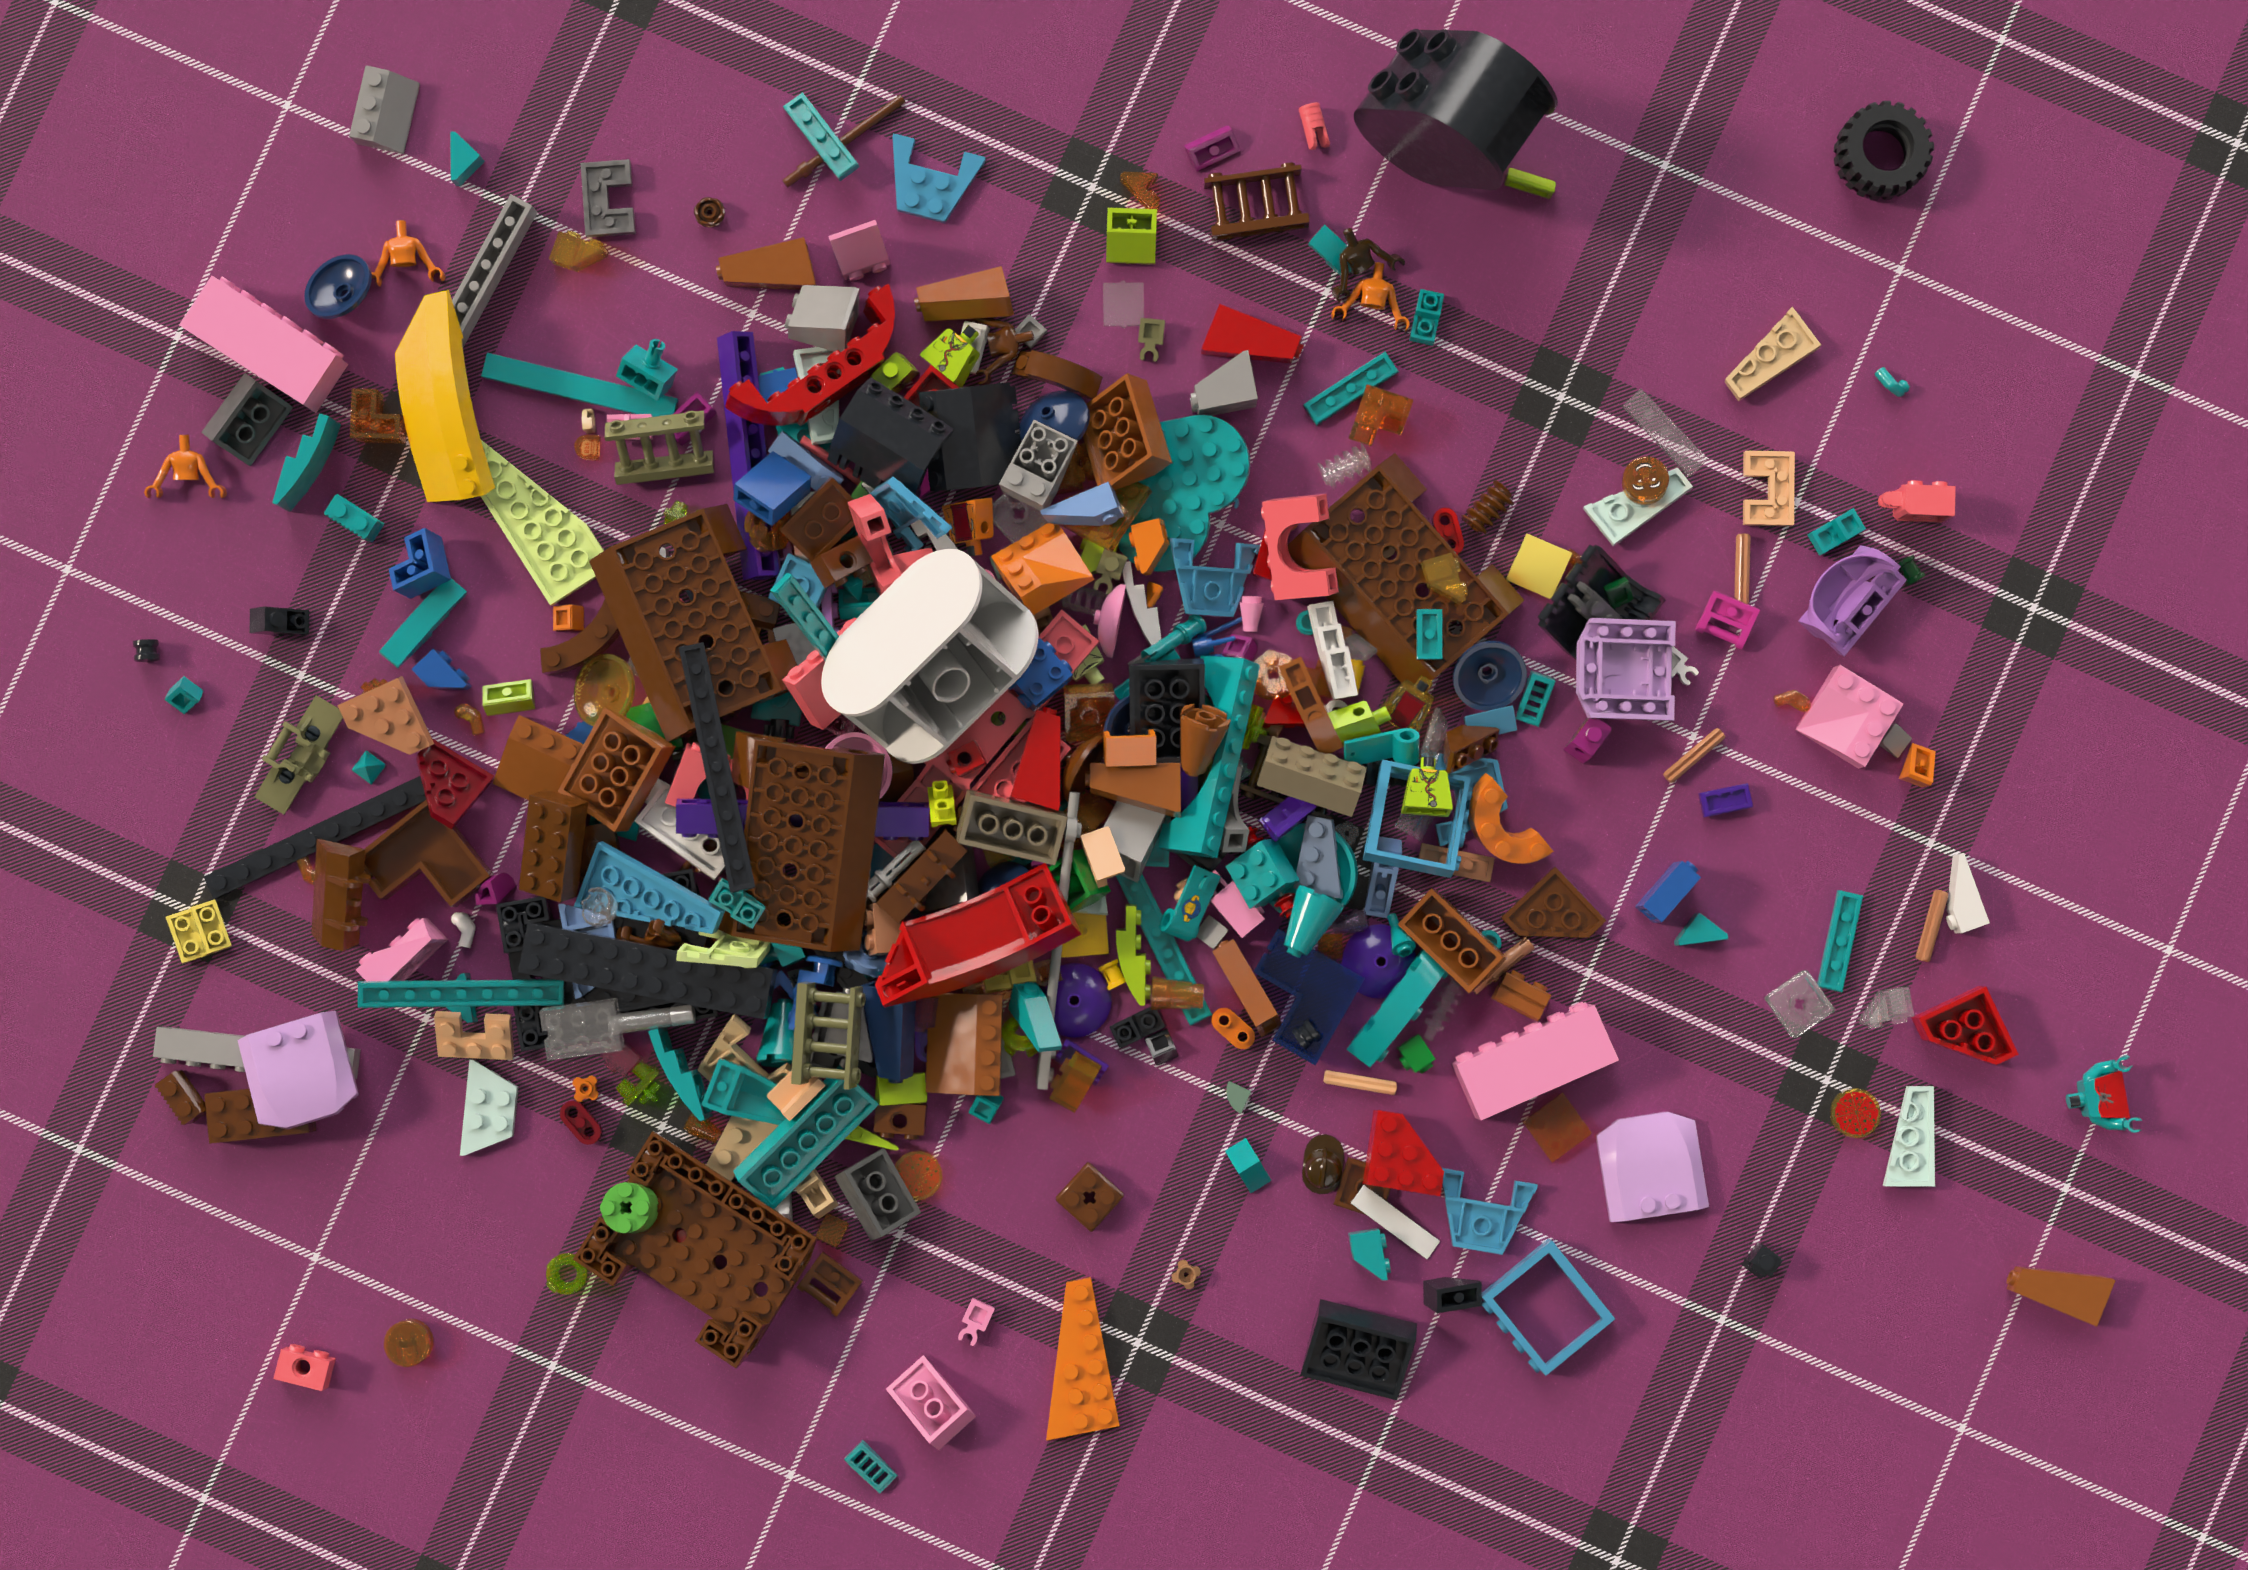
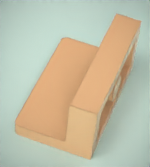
M1108 826L1080 836L1082 847L1098 888L1108 885L1107 878L1125 872V867Z
M791 1070L767 1094V1098L790 1121L826 1086L819 1077H811L808 1083L802 1085L791 1084Z

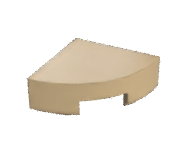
M592 408L583 409L582 428L587 434L595 433L596 431L595 415Z

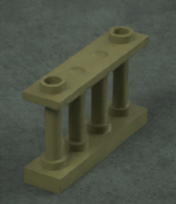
M688 411L680 414L623 421L615 420L605 423V441L615 440L620 462H615L614 478L616 485L714 473L713 450L703 451L699 430L705 429L704 411ZM689 431L694 453L679 454L674 433ZM664 434L669 456L654 457L650 436ZM640 437L645 459L630 460L625 439Z
M805 981L797 983L791 1084L802 1085L808 1083L811 1077L844 1080V1089L849 1090L857 1087L861 1078V1071L858 1068L861 1013L866 1001L863 986L850 988V994L817 991L815 982ZM816 1001L849 1004L848 1019L818 1017L813 1014L814 1004ZM815 1026L848 1029L847 1045L815 1042L812 1039V1029ZM813 1052L846 1055L845 1070L813 1067L810 1064L811 1054Z

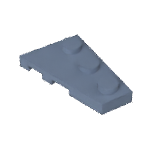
M1311 814L1307 815L1296 872L1299 882L1293 888L1298 889L1299 885L1315 890V893L1342 899L1343 892L1340 885L1339 876L1341 875L1337 860V842L1333 819Z

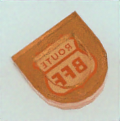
M580 436L574 445L576 454L584 460L599 461L601 436Z

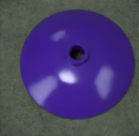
M1382 924L1370 925L1357 931L1348 940L1343 951L1342 967L1347 981L1356 991L1367 997L1383 999L1404 978L1407 969L1416 958V953L1413 950L1410 955L1405 957L1394 955L1392 953L1391 927ZM1378 957L1385 959L1383 966L1377 965L1376 960Z
M1069 963L1060 966L1054 1023L1060 1035L1074 1038L1089 1035L1104 1024L1110 1013L1112 998L1111 991L1107 989L1108 983L1097 970L1088 965ZM1049 974L1045 977L1040 986L1041 990L1046 995V998ZM1071 996L1079 998L1077 1005L1070 1004Z

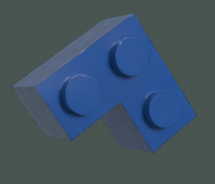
M423 528L404 537L409 559L389 568L393 591L412 599L451 580L441 536Z

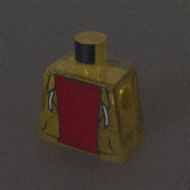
M1420 676L1415 684L1405 679L1379 707L1380 709L1386 706L1391 716V720L1388 722L1399 729L1411 728L1419 733L1435 699L1433 695L1428 693L1433 684L1432 681L1425 676Z

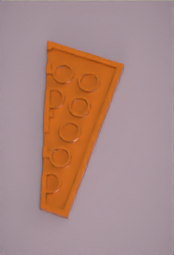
M1091 1277L1066 1282L1046 1441L1120 1426Z

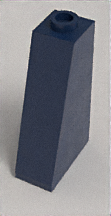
M876 981L863 984L861 986H863V993L866 996L864 1010L878 1077L886 1078L890 1083H902L904 1079L913 1076L916 1000L884 1007L875 986Z

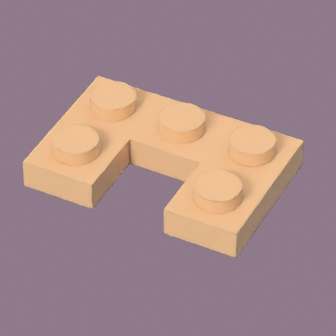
M1744 452L1743 477H1768V500H1744L1743 525H1794L1795 452Z
M436 1011L434 1022L438 1057L513 1060L514 1045L511 1015L486 1014L484 1018L485 1033L463 1032L461 1012Z

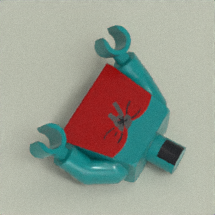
M2123 1055L2117 1061L2109 1060L2094 1064L2083 1074V1080L2077 1081L2078 1093L2066 1095L2067 1107L2069 1109L2081 1107L2082 1116L2089 1117L2093 1124L2107 1130H2126L2128 1128L2133 1133L2142 1131V1129L2137 1130L2132 1126L2134 1120L2142 1121L2141 1118L2135 1117L2128 1121L2126 1119L2130 1118L2122 1072L2129 1071L2133 1065L2125 1067L2121 1061L2129 1059L2130 1056Z

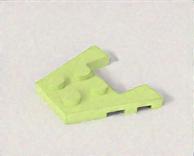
M720 930L714 934L699 932V935L718 940L710 949L684 943L677 951L676 960L757 968L769 953L771 942L734 937Z

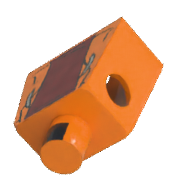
M992 498L975 499L942 506L945 521L952 527L949 530L951 541L954 544L966 542L967 554L969 556L982 555L980 540L992 538L994 535Z

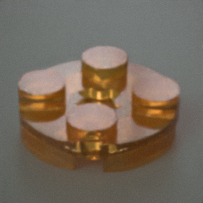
M748 511L745 517L744 528L745 532H749L750 543L757 550L766 553L786 547L789 540L778 529L791 515L786 513L771 526L772 530L768 533V528L765 526L766 522Z
M1268 650L1254 661L1260 665L1254 692L1266 700L1288 696L1290 692L1279 666L1293 659L1287 654L1274 650ZM1277 672L1279 678L1269 680V674Z

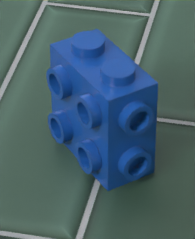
M1041 638L1038 639L1037 649L1029 667L1008 688L1009 690L1014 689L1019 695L1018 700L1027 709L1030 707L1033 712L1069 683L1073 676L1071 666L1064 659L1060 660L1055 655L1054 647L1048 641L1044 642Z

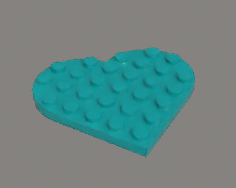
M1194 415L1160 422L1172 463L1154 476L1115 490L1124 517L1119 518L1112 524L1115 540L1119 542L1118 547L1120 551L1132 563L1135 564L1134 557L1137 556L1136 548L1132 547L1130 543L1129 532H1132L1130 525L1157 518L1164 520L1169 546L1154 571L1167 572L1176 570L1170 538L1194 540L1193 559L1197 557L1196 555L1206 543L1209 535L1210 514L1232 504L1244 486H1246L1250 473V455L1247 445L1234 427L1217 417Z

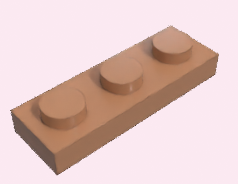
M1421 843L1418 859L1446 864L1448 848ZM1458 851L1457 856H1461L1459 870L1454 871L1453 875L1490 882L1495 858Z

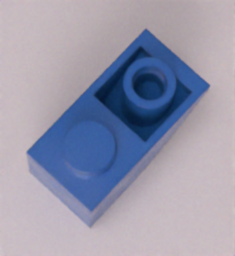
M432 649L412 668L415 674L432 689L469 690L472 687L467 682L470 679L469 676L461 668L456 670L450 664L453 661L452 658L443 650L439 652Z

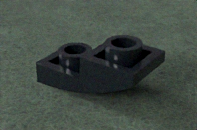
M1156 1003L1109 1027L1121 1049L1166 1027L1167 1024Z

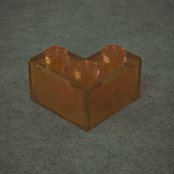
M1367 384L1348 439L1372 446L1378 428L1401 435L1408 419L1413 399Z
M352 388L350 438L354 441L362 443L406 444L404 418L400 414H383L384 394L377 389Z
M1085 790L1080 794L1077 823L1082 824L1081 835L1094 831L1110 815L1115 805L1108 798L1094 795L1090 792L1087 793ZM1068 807L1063 811L1066 814V816L1068 812ZM1064 834L1060 845L1062 852L1064 848ZM1081 837L1075 839L1073 850L1081 846Z

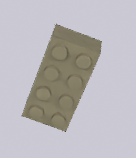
M1272 736L1257 785L1352 817L1361 794L1367 767L1361 766L1357 762H1349L1337 758L1333 754L1316 751L1309 746L1292 743L1285 738Z
M967 789L955 838L960 844L1055 865L1068 817L1063 811Z

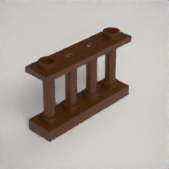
M1289 162L1280 165V168L1230 175L1212 173L1208 175V178H1204V189L1212 188L1217 218L1215 226H1211V240L1218 241L1308 228L1310 223L1309 214L1302 213L1299 210L1294 177L1301 175V165ZM1285 178L1290 212L1287 213V216L1278 217V214H1275L1270 180ZM1261 181L1265 216H1263V219L1254 220L1250 214L1246 183ZM1222 186H1237L1241 219L1237 223H1229L1226 219Z

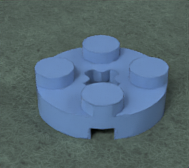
M863 931L861 950L843 951L844 964L849 969H854L859 973L877 978L882 975L885 969L887 955H867L865 953L867 950L865 947L867 931Z

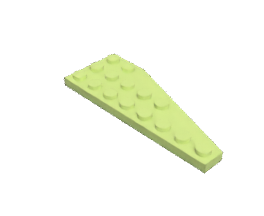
M481 440L495 485L493 490L481 496V498L548 603L553 606L596 578L589 560L604 550L586 523Z

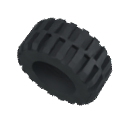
M1882 101L1879 105L1873 102L1868 104L1866 108L1859 109L1845 123L1837 136L1838 141L1834 144L1833 152L1837 153V156L1834 158L1835 166H1840V170L1837 173L1840 179L1846 178L1848 182L1845 185L1850 190L1853 187L1858 190L1856 194L1861 197L1869 194L1870 200H1878L1880 197H1883V200H1890L1894 196L1899 197L1905 194L1924 177L1928 171L1927 167L1932 163L1933 156L1930 154L1934 151V142H1929V139L1933 136L1931 129H1925L1926 120L1923 117L1917 118L1914 115L1917 112L1911 107L1909 110L1904 109V104L1897 102L1894 106L1891 105V101ZM1873 131H1883L1893 135L1903 148L1904 161L1901 167L1897 170L1885 171L1873 166L1867 160L1863 151L1865 136Z

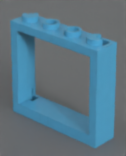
M1382 760L1378 771L1363 860L1451 878L1454 871L1459 870L1461 856H1457L1458 848L1463 847L1465 833L1461 832L1462 825L1467 824L1469 810L1465 809L1466 801H1470L1472 797V787L1469 786L1470 777L1448 773L1450 789L1457 790L1458 794L1446 864L1377 850L1389 777L1408 780L1412 769L1421 768Z
M1549 1238L1482 1292V1306L1489 1315L1492 1312L1495 1313L1499 1318L1496 1323L1505 1334L1508 1332L1512 1334L1515 1338L1512 1341L1513 1345L1521 1354L1525 1351L1531 1359L1528 1363L1536 1373L1541 1371L1545 1376L1615 1320L1610 1311ZM1549 1254L1598 1314L1600 1319L1547 1363H1544L1493 1298L1544 1256Z

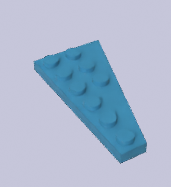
M603 841L598 842L574 907L580 909H591L599 913L607 912L616 916L646 922L661 919L665 921L667 926L675 925L688 930L714 934L718 931L725 910Z

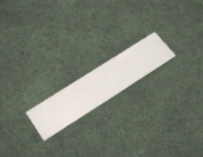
M1365 1185L1362 1186L1351 1204L1426 1259L1429 1258L1440 1242Z

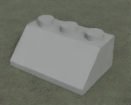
M365 66L349 137L358 145L404 154L420 83L389 70Z

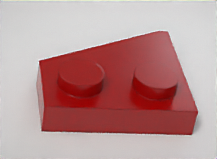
M1279 684L1261 727L1270 728L1271 725H1284V728H1294L1296 726L1306 728L1288 688Z

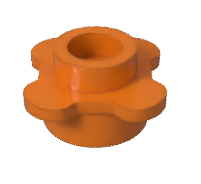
M591 1075L584 1079L576 1077L573 1080L572 1084L575 1086L576 1093L574 1098L576 1101L581 1102L583 1099L590 1098L595 1100L598 1098L597 1078ZM584 1086L588 1087L587 1091H584Z

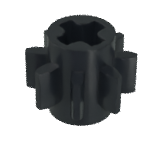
M771 718L770 725H764L763 735L785 738L786 742H788V739H794L795 727L789 726V720Z

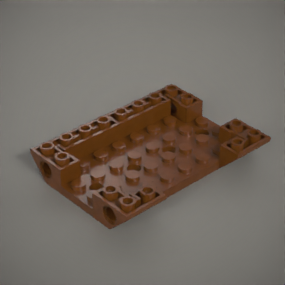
M1394 453L1328 508L1329 519L1312 522L1288 544V551L1294 562L1302 568L1310 570L1336 568L1339 592L1325 597L1329 601L1334 602L1336 610L1404 687L1405 681H1407L1406 690L1414 695L1416 692L1419 693L1414 686L1416 687L1420 680L1429 684L1525 600L1493 564L1478 576L1470 570L1413 505V502L1426 492L1427 489L1398 455ZM1353 510H1360L1364 514V520L1360 523H1355L1351 520L1350 513ZM1386 547H1393L1397 552L1396 558L1387 560L1383 556V550ZM1425 584L1428 586L1429 595L1424 598L1419 597L1415 591L1417 585ZM1417 609H1442V660H1416ZM1457 621L1461 624L1462 631L1460 634L1453 635L1449 632L1448 625L1450 622Z
M728 504L700 509L613 545L589 560L667 742H672L696 731L679 647L697 644L703 636H710L714 640L712 647L705 649L720 718L757 702L762 704L790 692L782 679L788 675L792 668L798 666L786 639L762 645L725 558L745 551L747 548ZM664 545H671L674 548V553L669 558H664L660 555V549ZM689 590L694 594V598L690 603L680 601L679 596L682 591ZM724 681H728L733 685V691L728 695L719 692V685Z
M736 732L731 774L734 783L749 789L744 836L755 883L754 889L745 890V892L763 904L765 910L753 929L731 917V913L725 911L718 930L734 937L828 952L861 950L885 754L837 746L833 749L788 743L785 738ZM803 764L808 767V777L802 778L797 774L796 769L798 765ZM793 814H799L803 818V825L801 827L792 825L790 819ZM787 863H792L796 866L797 874L795 876L786 874L785 865ZM786 912L791 916V923L789 925H784L779 921L780 913Z
M652 1131L626 1174L630 1176L627 1182L639 1183L649 1187L657 1196L658 1216L656 1221L644 1232L619 1233L611 1229L603 1217H599L573 1260L612 1286H615L634 1266L712 1317L713 1319L707 1320L695 1342L734 1368H738L757 1347L811 1259L818 1238L666 1138ZM630 1203L628 1205V1212H632V1210L630 1209L632 1204ZM679 1228L686 1231V1239L681 1243L675 1239V1232ZM719 1255H723L727 1259V1265L722 1270L717 1268L715 1260ZM760 1282H764L768 1286V1292L763 1297L759 1296L756 1292V1287Z

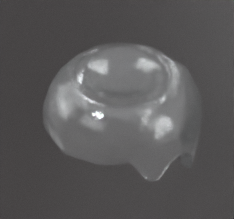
M601 887L590 888L588 890L589 896L581 901L583 908L582 916L587 924L600 928L614 920L618 911V903L614 895Z

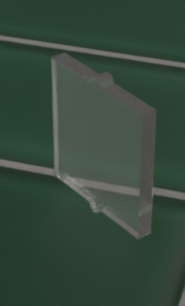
M1122 280L1121 283H1103L1104 326H1121L1122 328H1126V326H1140V318H1144L1143 282L1126 283Z

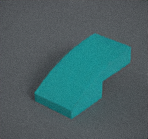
M1324 225L1310 240L1308 246L1325 259L1326 264L1341 276L1339 257L1347 245Z
M1853 508L1807 534L1820 556L1864 531L1866 528Z

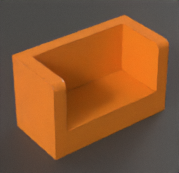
M1148 730V735L1110 736L1109 731H1104V762L1106 767L1156 765V734L1154 730Z

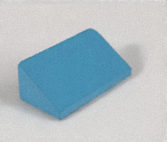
M1513 705L1463 718L1467 726L1496 727L1500 729L1499 734L1517 730Z

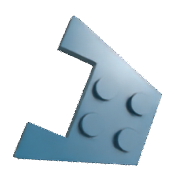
M893 133L897 211L945 224L961 200L962 195L968 186L971 185L980 168L985 164L986 157L964 152L958 176L909 164L915 139Z
M894 477L885 481L870 493L884 509L887 519L890 518L896 527L893 531L898 539L902 537L907 544L904 547L906 552L919 550L924 545L908 527L914 522L921 520L937 539L945 535L952 528Z
M1170 538L1185 614L1234 617L1244 591L1245 579L1247 574L1251 573L1252 561L1255 554H1258L1260 545L1236 543L1233 569L1192 565L1194 540Z
M1427 751L1419 752L1420 758L1433 757L1436 759L1435 770H1446L1443 754ZM1480 758L1451 773L1470 777L1469 786L1472 787V790L1477 781L1487 773L1504 791L1498 760ZM1454 790L1455 798L1457 800L1458 791ZM1506 800L1501 806L1500 813L1508 808ZM1466 801L1465 809L1469 810L1470 801ZM1468 820L1467 824L1462 825V833L1471 830ZM1453 821L1435 825L1439 846L1449 843Z
M1442 1168L1444 1171L1442 1185L1452 1246L1503 1255L1517 1228L1518 1222L1537 1190L1538 1184L1514 1180L1511 1204L1507 1206L1461 1198L1464 1172Z

